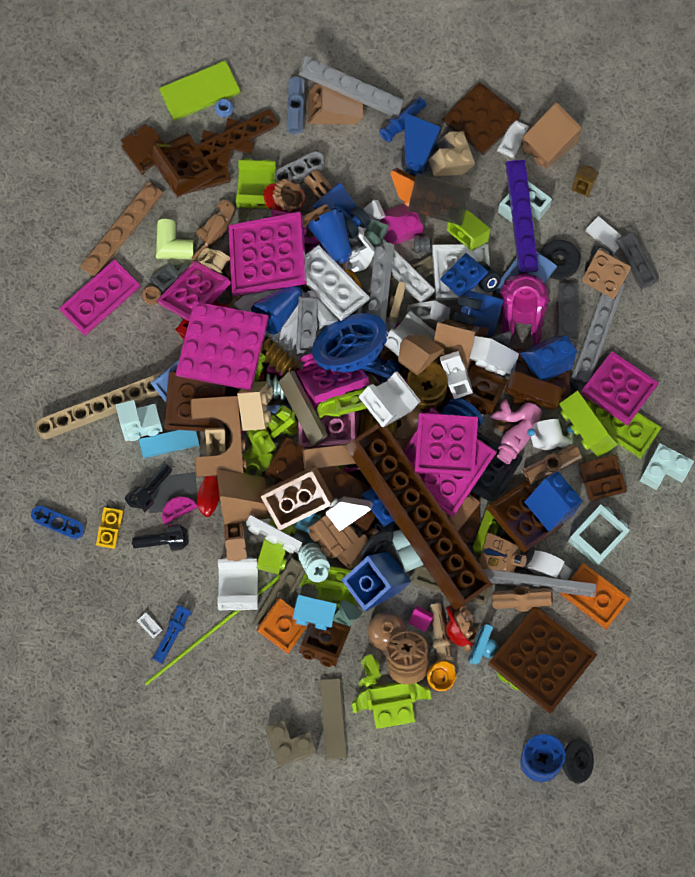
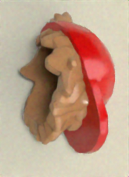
M283 179L265 187L264 201L266 206L272 210L290 213L298 211L306 203L307 194L303 192L299 184L292 183L289 179Z
M451 605L446 606L450 617L446 624L448 639L455 645L464 647L465 652L468 653L470 650H473L474 637L478 632L477 629H472L474 616L465 605L460 607L458 611L454 610Z

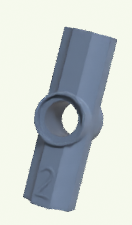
M300 77L289 79L287 132L291 134L303 133L305 79ZM293 104H299V105H300L299 107H296V108H295V107H292Z

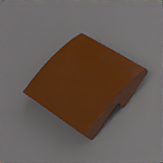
M616 454L578 464L589 501L627 492Z

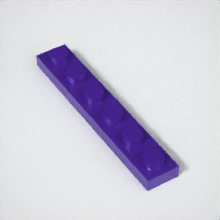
M525 160L506 161L505 166L518 272H537L539 269Z

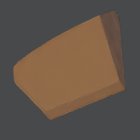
M408 335L400 343L398 360L418 376L444 352V349L426 335Z

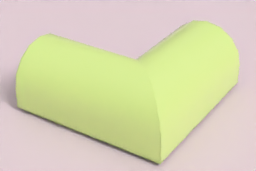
M170 219L158 220L156 259H192L191 257L194 255V240L176 239V222Z

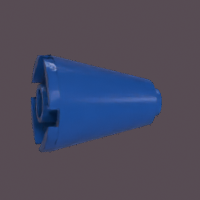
M338 209L320 215V219L317 222L313 219L308 224V227L331 258L340 264L348 262L352 251L342 209L340 211Z
M299 286L282 288L255 302L251 307V312L268 315L269 321L266 331L276 335L282 330L298 306L299 296H303V292Z

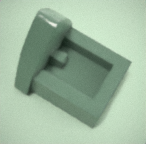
M371 219V223L368 225L364 236L373 247L383 244L382 242L389 229V225Z
M343 600L335 611L333 621L350 627L361 616L362 611L353 604Z

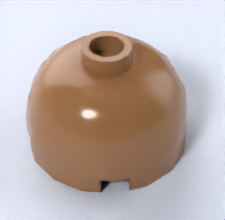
M381 612L375 615L370 620L367 628L370 643L381 651H386L387 643L392 636L406 631L404 621L392 612Z

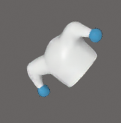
M559 419L536 422L527 431L534 448L552 450L556 447L567 448L573 445L574 431L568 426V435L565 437L562 434Z

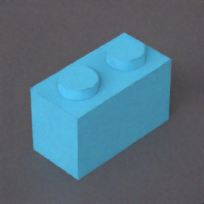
M298 595L292 619L296 620V624L307 626L308 623L315 624L316 629L326 631L327 627H332L337 604Z

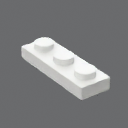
M251 515L246 522L249 531L256 535L261 533L266 536L265 539L267 541L283 545L282 548L290 553H298L300 551L302 542Z

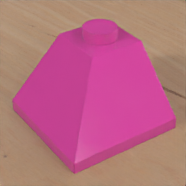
M405 204L383 211L385 217L378 221L389 225L384 238L387 243L397 245L413 239L414 235L421 236L423 234V226L416 210Z

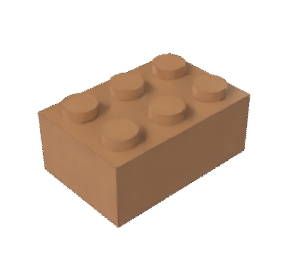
M316 465L264 490L261 495L279 530L331 506L334 500Z

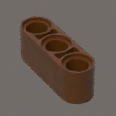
M511 372L505 392L549 409H557L563 389L519 372Z

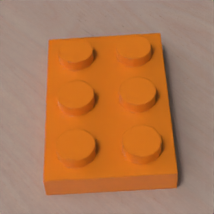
M585 563L580 566L570 581L596 584V596L589 597L559 593L605 630H607L630 600L628 596Z

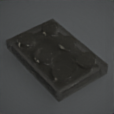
M417 173L408 210L461 226L464 221L471 188Z

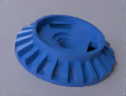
M361 313L350 315L342 321L338 320L330 324L317 336L312 346V355L318 366L323 367L325 370L332 369V371L352 372L369 365L377 358L383 345L387 342L388 331L385 322L377 315Z

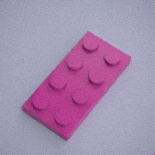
M113 260L64 303L59 310L86 336L141 286L116 260Z

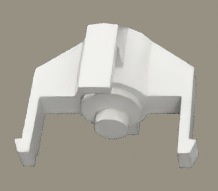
M362 231L359 232L358 236L365 244L364 246L356 237L353 239L349 238L354 247L351 248L352 255L349 257L350 260L346 264V269L353 272L365 270L369 266L375 252V248Z

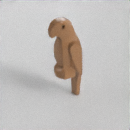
M220 201L217 205V208H220V212L213 215L204 227L197 229V236L205 244L191 257L193 261L198 259L200 253L205 248L210 249L226 234L229 228L228 225L231 224L235 214V206L230 201Z

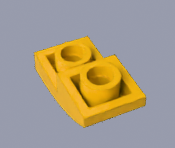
M104 507L96 546L116 548L124 510Z

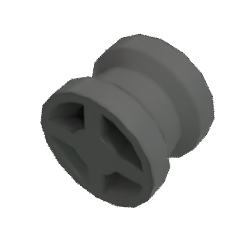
M429 234L421 237L414 235L415 254H419L421 251L430 253Z

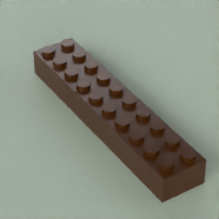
M378 423L345 446L454 610L464 606L493 585L419 474L415 473V468L386 426L382 427Z

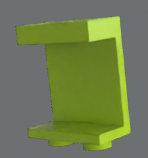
M250 158L238 160L239 175L236 207L270 209L264 201V190L267 185L275 183L276 161L269 159L254 161Z

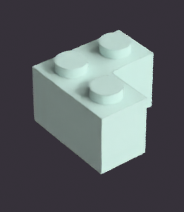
M528 181L532 216L539 221L550 208L552 198ZM508 194L500 203L498 213L512 222Z
M131 400L115 405L125 441H136L141 437L155 436L163 432L156 404L136 408L135 401Z
M659 443L640 482L657 490L666 474L683 483L694 461Z

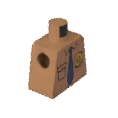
M487 533L478 564L482 569L514 573L516 566H525L527 558L525 555L520 554L521 549L517 545Z

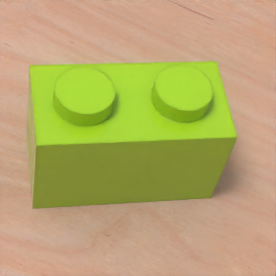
M466 208L448 217L447 231L470 251H474L488 242L490 228Z

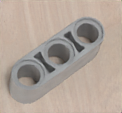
M312 152L279 168L275 172V183L279 182L280 178L285 177L291 180L292 183L299 184L305 180L307 175L313 177L312 171L319 170L322 172L324 170L323 155L319 152ZM318 161L320 164L313 165L312 162ZM298 169L304 170L302 173L295 172Z

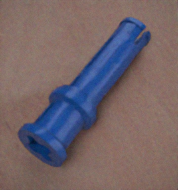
M418 97L397 118H392L385 128L379 130L380 136L390 143L398 132L401 133L403 131L406 113L416 116L427 106L426 101Z
M180 605L176 606L177 610L172 620L168 621L169 627L156 653L152 657L153 660L161 664L164 663L179 632L185 629L184 624L188 617L192 615L191 611ZM169 637H171L170 640H169V642H168V644H167V646L165 647L164 651L162 652V650H163V648H164L166 642L168 641Z

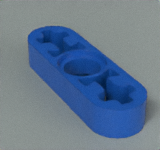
M37 506L31 512L33 521L38 525L75 540L80 539L84 535L85 529L82 523L44 506ZM41 511H43V514L45 516L50 517L49 523L46 524L47 519L42 517L39 520H37L38 517L36 513H40ZM56 518L63 519V525L59 528L53 526V521ZM67 521L70 522L68 525L72 528H75L77 525L80 532H76L73 535L72 530L66 528Z

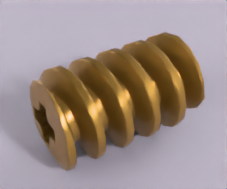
M271 336L263 343L261 353L265 355L264 362H270V367H276L275 370L281 372V375L284 377L289 371H295L301 360L299 359L294 362L295 355L288 357L290 351L287 350L283 353L284 346L281 345L277 348L278 341L276 340L271 343Z

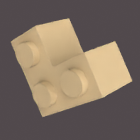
M464 131L448 132L437 143L440 150L429 159L434 176L462 175L475 165Z
M269 381L253 382L252 390L241 389L237 393L243 431L266 429L271 422V412L268 411L267 404L273 398V389L269 386Z

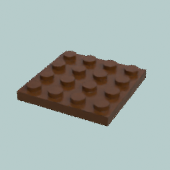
M534 607L487 665L551 714L592 663L597 654L538 607Z

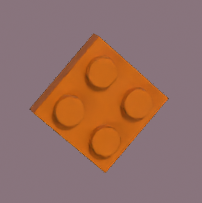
M278 598L256 631L286 654H289L307 626L296 624V620L292 619L295 609Z

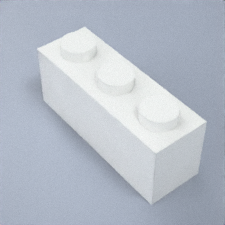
M475 336L470 359L474 360L477 366L485 367V370L505 377L506 374L510 375L511 372L515 371L519 353L493 339Z

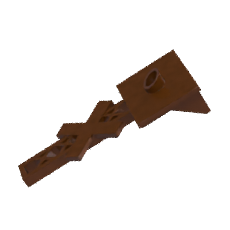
M268 109L238 124V120L227 118L224 132L217 134L203 130L202 143L198 145L186 133L166 144H155L153 150L148 152L147 155L178 198L218 177L209 161L218 157L216 164L228 167L232 150L252 154L254 143L249 141L279 126V122L271 110ZM268 116V118L272 122L270 124L261 123V120ZM251 126L255 127L256 131L250 132L246 131L245 129L246 127ZM235 134L241 135V139L235 138ZM201 150L210 151V154L204 157ZM185 164L187 168L181 169L178 165Z

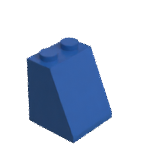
M407 113L404 119L405 172L422 179L429 165V159L433 156L439 142L440 126Z
M564 335L553 336L520 354L534 378L546 382L572 369L577 350L569 337Z
M556 471L537 487L525 501V504L550 532L575 515L583 500L559 471Z
M389 551L367 556L342 579V582L364 611L399 594L412 582Z

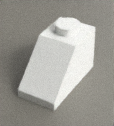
M437 301L408 305L406 315L411 311L429 327L436 328L437 322L442 318L449 319L450 308Z
M342 497L339 500L335 498L325 513L337 529L341 531L370 511L373 503L368 500Z

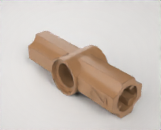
M573 444L523 469L526 480L532 485L556 471H560L580 461L582 457L578 448ZM554 461L557 464V467H549L548 462Z
M518 586L509 591H493V608H516L517 611L524 612L532 607L553 606V591L551 588L530 589L528 586Z

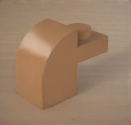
M351 525L342 530L351 540L352 545L337 556L348 570L353 569L361 562V551L368 542L367 536L365 534L357 536L355 528Z

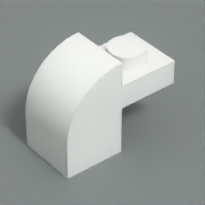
M459 351L441 356L440 360L446 372L448 385L454 399L472 394L469 375Z
M535 550L530 563L524 567L536 576L568 580L572 569L564 564L565 561L549 553Z

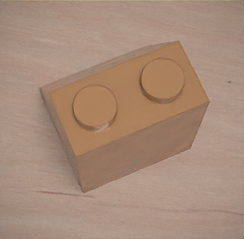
M315 83L308 90V124L356 125L363 119L365 114L363 103L319 83Z
M555 103L522 137V149L534 157L538 166H543L547 169L579 142L582 127L558 103Z
M442 318L437 322L434 342L441 346L444 352L433 362L443 368L440 357L459 351L467 372H469L472 361L470 354L475 336H478L480 327Z
M217 470L224 525L247 522L250 515L259 520L271 518L261 498L264 490L270 488V485H266L264 477Z

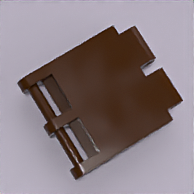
M146 124L134 130L137 136L130 133L121 139L123 144L121 146L122 150L141 175H144L146 170L154 166V163L147 155L148 152L153 150L155 144H165L152 126L148 128Z

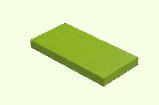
M226 60L159 88V92L173 121L212 106L221 99H228L241 93Z
M588 399L587 401L616 443L640 459L662 428L639 412L627 426Z

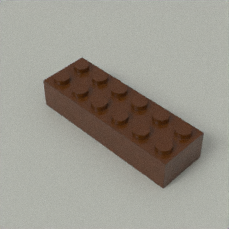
M286 437L265 474L278 482H282L306 470L304 469L302 449L306 448ZM336 466L317 468L334 499L337 498L339 500L342 497H350L364 500L362 494L371 489V487ZM370 510L350 525L365 533L374 520L375 514Z

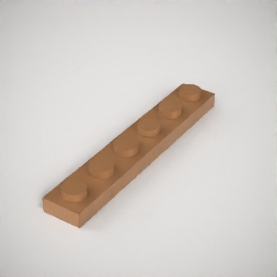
M148 182L80 265V268L93 277L99 274L162 197L163 191Z

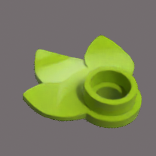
M251 445L245 452V455H242V458H246V470H243V474L250 475L249 471L254 469L256 474L253 476L261 477L273 460L272 454L269 453L259 457L253 445Z

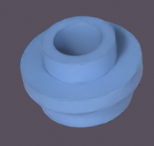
M221 99L215 105V112L220 117H228L233 112V105L229 100ZM225 106L227 110L222 111L221 108Z

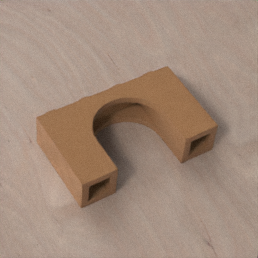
M238 396L191 399V419L216 418L223 421L231 432L230 446L223 454L194 458L195 476H217V470L243 474V470H246V458H242V450H245V441L241 439L240 431H243L242 422L239 419Z

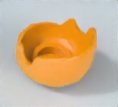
M437 661L427 670L428 684L436 691H447L453 686L457 678L455 666L448 661Z

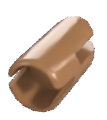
M314 170L311 173L316 180L314 181L307 175L304 181L320 200L322 196L317 191L320 189L325 195L327 191L323 186L326 184L329 190L333 187L319 170Z

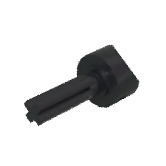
M164 464L143 488L134 486L125 496L126 503L130 507L140 508L144 513L147 512L154 504L151 495L172 472V468Z
M179 524L169 525L167 533L132 537L133 549L169 544L171 551H178L184 549L189 544L187 529Z

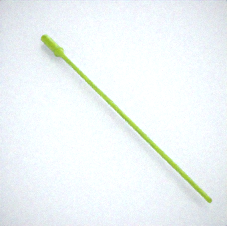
M281 574L259 590L258 596L276 583ZM234 610L145 682L146 686L241 610Z

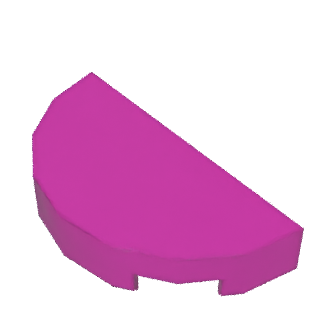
M179 496L172 498L163 509L162 519L164 525L198 508V505L188 497Z

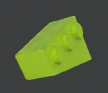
M576 391L559 404L563 409L560 413L566 421L570 419L573 423L570 427L576 435L580 434L583 440H581V443L586 450L591 449L599 458L618 445L579 391Z

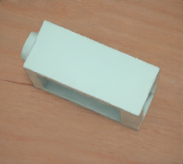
M600 505L575 531L568 542L598 567L627 536L630 530L626 522L621 519L618 520L610 508ZM599 514L621 532L602 554H599L580 537L581 533Z

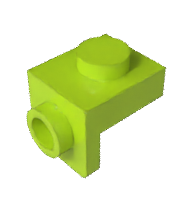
M371 654L365 656L361 661L367 677L359 681V687L364 685L366 688L377 684L376 680L381 677L379 663Z

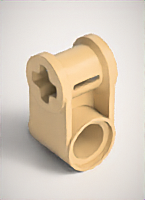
M205 248L200 253L198 261L207 268L222 274V269L227 261H230V257L219 250Z

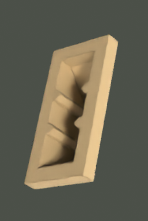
M205 428L206 455L218 456L226 451L225 428Z

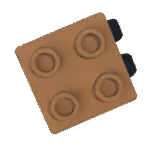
M594 246L591 251L593 260L591 263L586 262V273L582 282L614 299L624 283L631 265L614 257L609 250L601 246Z

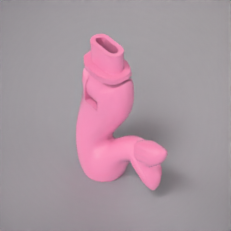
M504 399L500 405V411H496L490 416L500 421H521V423L512 427L503 435L498 447L499 453L497 457L506 464H510L511 460L517 457V454H519L531 438L527 434L528 429L532 428L534 423L540 421L542 411L535 404L526 402L518 410L512 412L507 400Z

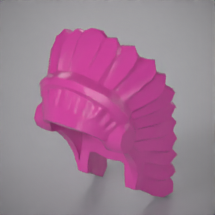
M529 273L510 276L508 280L504 281L501 287V294L499 295V298L503 300L501 307L502 334L511 331L512 337L515 323L531 324L533 346L541 341L545 311L548 309L547 303L550 301L547 284L543 283L541 278Z

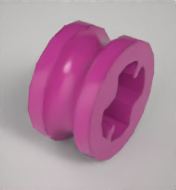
M312 353L301 357V361L304 362L303 368L317 364Z

